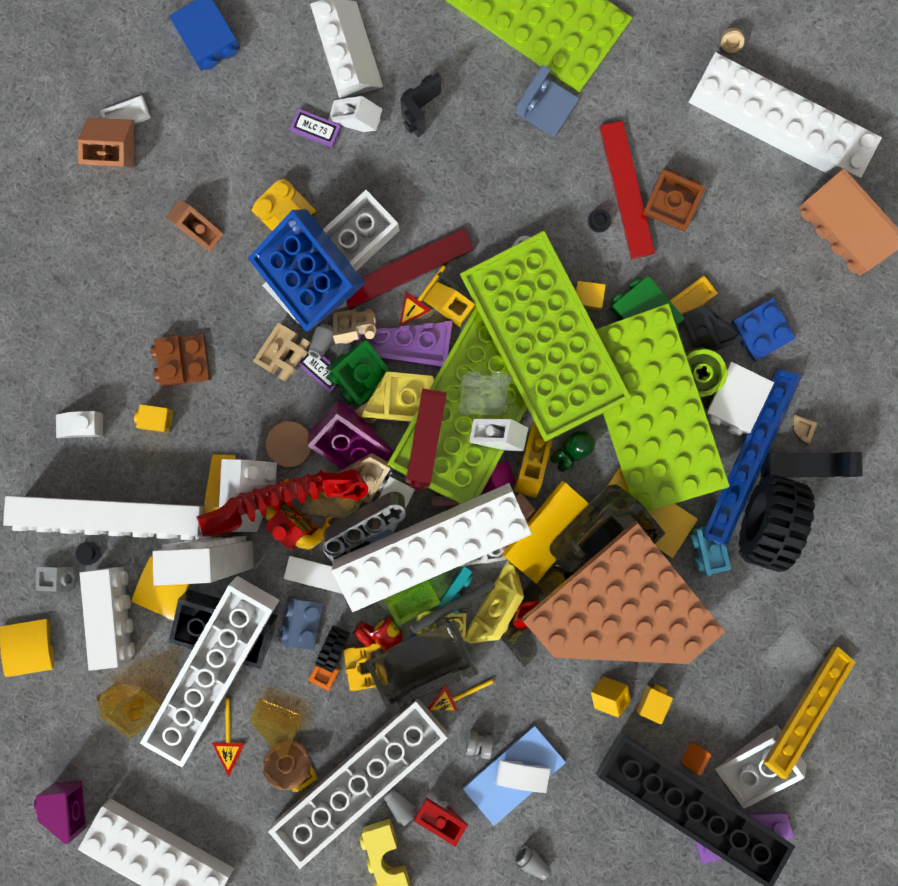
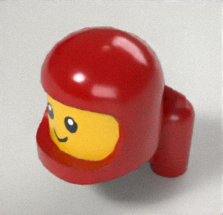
M388 615L374 627L360 621L353 631V634L364 645L371 646L375 641L385 650L396 648L403 637L402 630L392 622L393 617L391 615Z

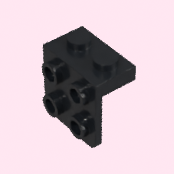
M439 73L433 76L431 74L426 76L419 86L406 90L402 98H400L401 114L405 120L403 124L410 134L414 132L417 137L425 133V115L420 108L441 94V76Z

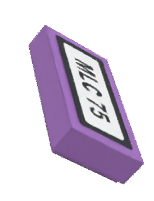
M299 108L290 127V132L331 148L334 147L341 130V125Z
M307 353L304 358L300 359L298 365L329 393H332L338 387V385L335 387L326 377L329 373L325 368L331 362L324 356L321 359H314Z

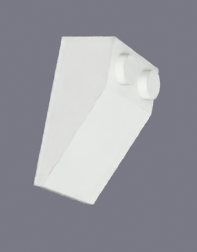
M222 459L219 508L225 505L229 498L238 497L240 493L246 494L252 492L255 488L257 490L262 489L268 484L271 486L275 485L277 462ZM256 510L254 522H251L246 514L241 515L242 525L231 532H257L263 518L259 510Z
M778 725L761 733L715 768V771L744 809L805 778L807 764L801 756L787 779H781L763 763L781 733Z

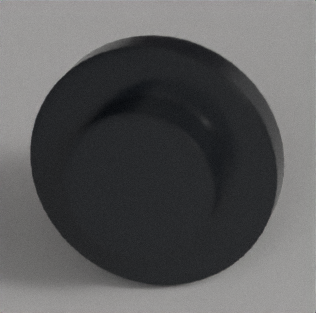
M602 209L594 210L588 217V226L597 233L605 232L611 224L609 213Z
M93 542L81 543L76 549V558L83 565H92L100 558V549Z

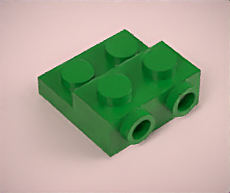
M362 339L348 353H342L325 368L329 373L326 377L335 387L339 385L343 390L340 393L342 398L348 404L352 402L358 406L373 394L384 373L391 372L366 339Z

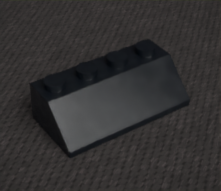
M188 589L178 599L168 643L193 650L221 599ZM271 614L244 661V665L261 669L273 637L278 615Z

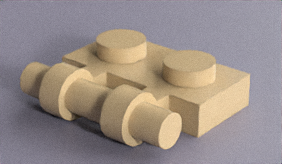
M367 308L363 312L357 313L356 309L333 313V338L335 344L351 343L359 339V334H364L367 339H372L377 331L375 324L376 315L373 310Z
M278 322L253 362L273 375L280 367L283 370L278 378L286 382L289 376H293L295 373V367L300 359L304 358L308 353L306 350L311 342L303 338L299 345L295 344L299 335ZM291 349L294 353L288 362L285 363L283 360Z

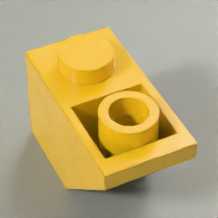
M436 282L423 300L450 321L453 320V323L460 328L475 308V304L458 291L439 282Z

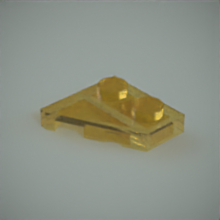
M323 491L318 493V499L313 500L310 495L300 511L306 514L345 518L356 512L364 501L361 499H342V497L327 498Z
M259 698L249 721L279 758L285 761L302 722L303 715Z

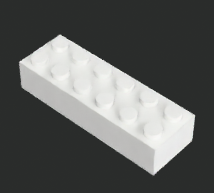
M367 190L323 229L356 271L400 231L397 221ZM265 282L262 286L299 325L300 323L269 284Z
M109 799L101 807L78 848L79 851L141 886H225L234 870L230 865L113 799Z

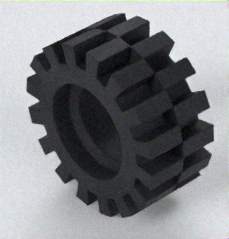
M333 625L325 639L315 665L333 673L351 633Z

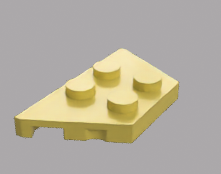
M385 372L363 409L361 418L411 422L419 408L422 388L430 389L434 382L433 376Z
M507 560L494 583L495 589L489 591L468 627L466 636L462 638L469 643L499 640L503 633L507 631L512 617L517 612L524 598L517 567Z

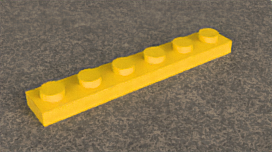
M838 646L832 647L763 761L781 779L788 778L855 664V661Z

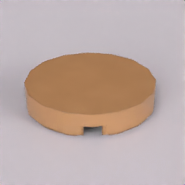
M285 421L275 425L269 431L266 438V451L269 458L273 462H277V465L283 467H296L303 464L310 457L312 450L307 446L309 431L303 425L293 421Z
M296 741L277 743L268 751L263 762L265 778L270 785L279 790H290L299 786L305 781L311 768L309 753L302 744Z

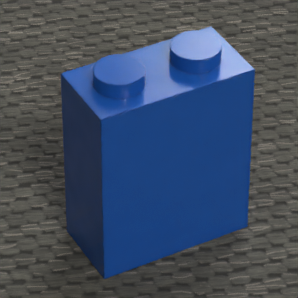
M195 0L169 15L170 20L201 71L214 68L218 61L223 58L233 57L237 50L240 49L235 36L213 0Z

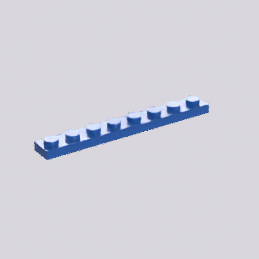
M776 369L772 378L774 384L751 432L747 434L729 474L728 481L730 487L722 490L704 530L703 537L705 539L727 547L800 382L801 377L798 373Z

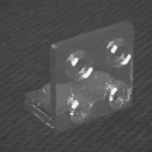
M475 371L467 372L466 375L462 376L459 384V414H507V388L512 381V376L505 375V372H492L491 375H481V372Z

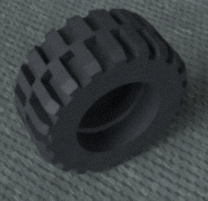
M773 474L766 476L759 482V485L756 486L753 495L749 499L748 506H746L739 533V553L745 562L776 572L786 571L796 563V559H799L802 549L806 546L807 537L811 532V523L814 519L813 510L815 509V503L813 500L815 497L808 485Z

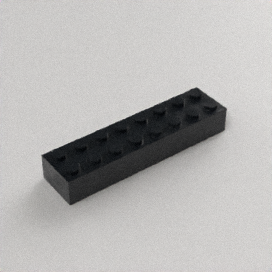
M621 732L596 772L598 778L763 886H774L795 848V845Z

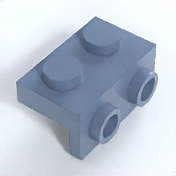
M289 596L283 608L284 620L278 633L279 642L290 648L314 650L323 603Z

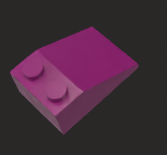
M339 400L331 406L308 433L307 446L342 470L370 453L385 461L393 453V450L355 411Z

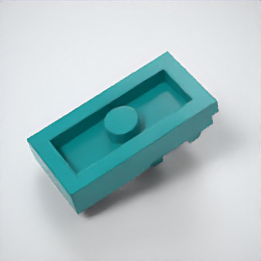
M466 566L461 567L437 602L438 607L441 608L462 596L458 591L462 587L466 589L473 579L470 576L472 573L471 569ZM457 609L452 613L457 614L459 610Z

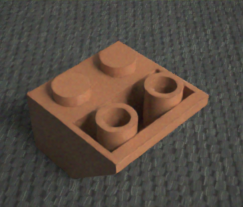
M87 117L78 138V164L135 168L134 120Z

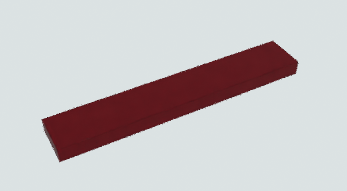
M463 228L361 277L365 284L346 301L349 309L351 310L474 251L465 229Z

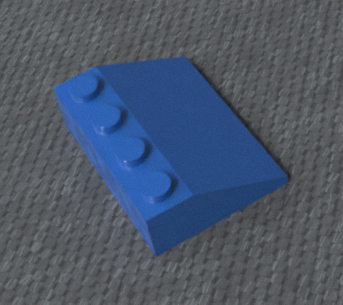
M307 209L291 210L248 257L249 261L306 332L310 331L350 299L365 284V281Z

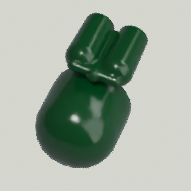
M586 431L574 432L565 440L563 449H558L550 456L551 462L558 463V470L561 472L568 470L574 465V461H580L592 453L595 447L594 438Z

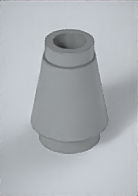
M321 324L319 327H316L308 351L312 358L321 359L335 342L332 326Z
M395 789L384 798L397 823L400 822L405 826L416 816L417 811L414 809L416 806Z
M522 846L515 856L518 868L541 880H545L549 876L551 868L533 847Z

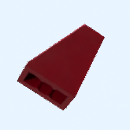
M422 388L406 483H409L411 488L424 490L425 486L429 487L431 484L446 392Z

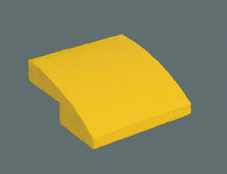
M151 555L141 574L131 602L174 620L178 599L190 589L191 584L154 586L153 555Z
M48 619L0 626V650L5 677L54 669L53 645L50 644V621Z

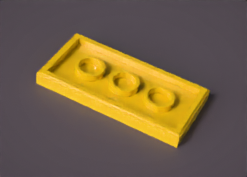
M620 467L593 505L625 528L629 527L634 521L638 523L657 548L670 558L675 556L698 520L676 504L636 515Z
M561 481L529 520L528 526L532 535L511 543L501 555L537 584L597 510L567 483Z

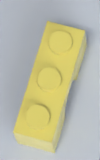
M391 818L363 827L362 835L359 836L362 849L367 850L369 856L367 866L370 874L374 873L376 879L374 886H411L405 864L391 867L383 860V855L386 852L397 848L398 841Z

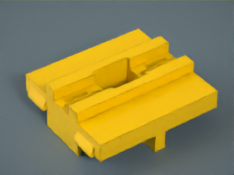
M377 643L371 646L352 647L343 650L350 690L357 691L388 684L382 648ZM369 661L370 672L362 673L360 663Z

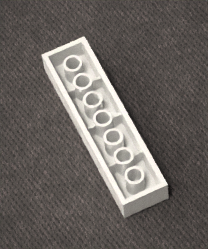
M716 52L689 100L690 104L832 177L844 168L856 182L861 179L882 137Z
M508 483L333 560L331 571L352 612L532 534L511 485Z
M5 496L3 525L12 526L13 531L36 530V532L84 533L86 535L108 534V536L131 535V532H133L132 537L146 538L154 537L157 534V538L171 539L178 538V535H181V540L201 539L202 536L196 516L204 514V506Z
M246 536L216 537L162 545V550L153 551L154 586L211 583L254 568L253 540L246 541Z
M239 576L235 577L228 585L140 744L180 767L184 766L280 601L279 599Z
M416 696L276 819L268 832L298 868L301 869L448 739V732Z

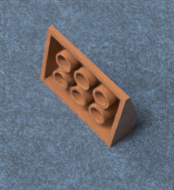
M844 168L798 207L801 210L802 218L807 222L811 221L816 227L818 236L829 241L832 245V251L837 256H842L846 260L847 267L852 273H857L860 276L898 250V227Z

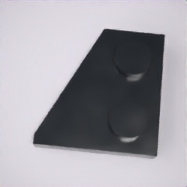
M705 304L682 313L695 348H707L717 351L743 341L742 335Z

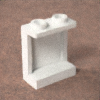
M730 362L726 364L728 371L727 380L721 390L714 393L705 413L708 417V422L720 426V424L729 427L728 431L730 433L741 436V434L751 432L774 382Z

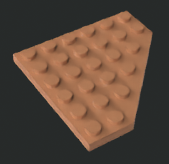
M635 521L521 618L554 658L689 664L725 633L707 608Z

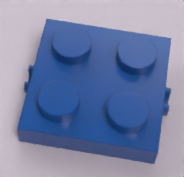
M774 298L767 300L731 321L735 330L742 335L744 343L740 341L741 346H745L753 361L763 358L796 339Z

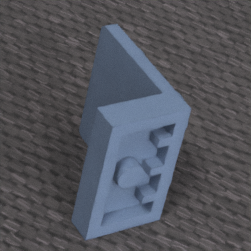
M542 65L518 102L516 114L552 137H556L579 98L549 79L551 69Z

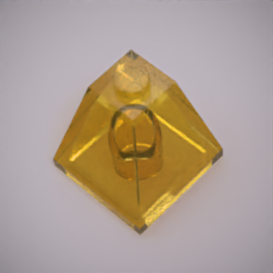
M120 683L114 684L96 696L100 718L128 738H132L150 726L162 705L160 701L142 687Z

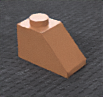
M180 199L165 217L209 252L224 235L193 207Z

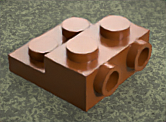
M662 169L642 214L686 232L706 187L701 186V182L696 179L688 178L687 180L680 177V173L675 170Z
M204 334L154 339L155 345H151V354L153 359H157L158 368H154V377L156 382H160L161 386L167 387L210 381Z

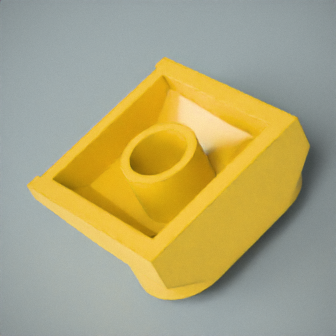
M285 178L276 181L256 200L251 209L271 231L279 225L291 210L307 209L312 216L317 213Z

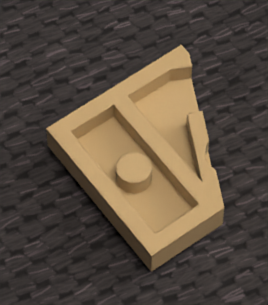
M370 453L338 473L351 469L359 471L368 486V493L361 500L369 504L391 467L387 465V461Z

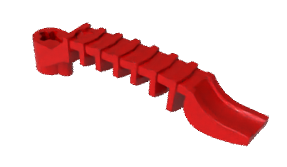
M351 469L337 474L326 473L321 470L317 474L310 475L309 473L305 477H294L290 481L284 482L282 480L272 486L268 484L262 489L257 490L255 488L252 492L240 493L238 497L229 498L227 503L219 509L196 516L203 537L215 536L238 529L242 525L241 515L246 514L249 520L254 522L255 511L259 510L262 516H264L268 506L278 510L279 503L285 502L288 507L291 506L292 499L296 498L299 499L300 503H303L307 495H311L313 500L318 499V493L323 491L327 498L342 497V499L360 500L367 495L368 486L357 470Z

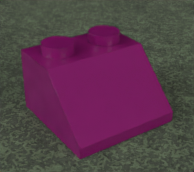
M82 780L53 783L36 795L34 801V811L37 813L38 822L64 844L70 843L86 829Z

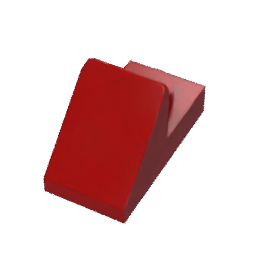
M427 797L414 818V822L455 847L468 826L450 806L447 805L446 808H443Z

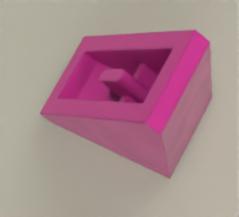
M509 461L496 465L481 495L508 483L510 485L516 483Z

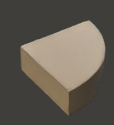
M793 415L792 427L794 426L793 431L803 443L809 445L817 422Z

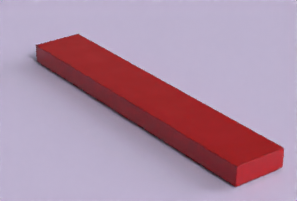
M623 121L600 125L599 129L631 260L654 255L655 251L646 215L642 214L644 206Z

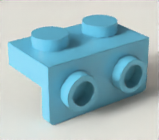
M706 526L692 529L690 543L692 548L696 549L697 558H695V565L697 571L701 572L703 576H712L714 573L731 570L726 546L705 539L703 533Z

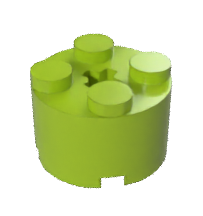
M707 348L688 350L686 356L700 397H706L721 390L728 376L723 358L718 353ZM704 366V370L707 373L698 378L699 374L696 373V370Z

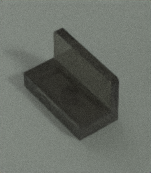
M453 259L443 272L440 271L438 273V276L474 303L460 276V273L468 269Z

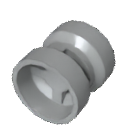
M470 730L466 755L473 756L477 754L481 758L489 760L494 735L486 734L482 736L478 732Z

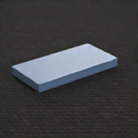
M533 725L463 787V790L495 826L532 793L531 791L496 785L499 760L521 761L528 765L547 766L550 768L549 777L566 762L538 728Z

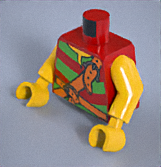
M282 502L279 503L278 510H274L272 506L266 507L265 516L268 522L265 528L276 540H279L290 550L294 548L310 550L323 540L324 531L331 526L329 523L333 517H328L322 529H320L296 506L291 504V506L287 507L286 503Z

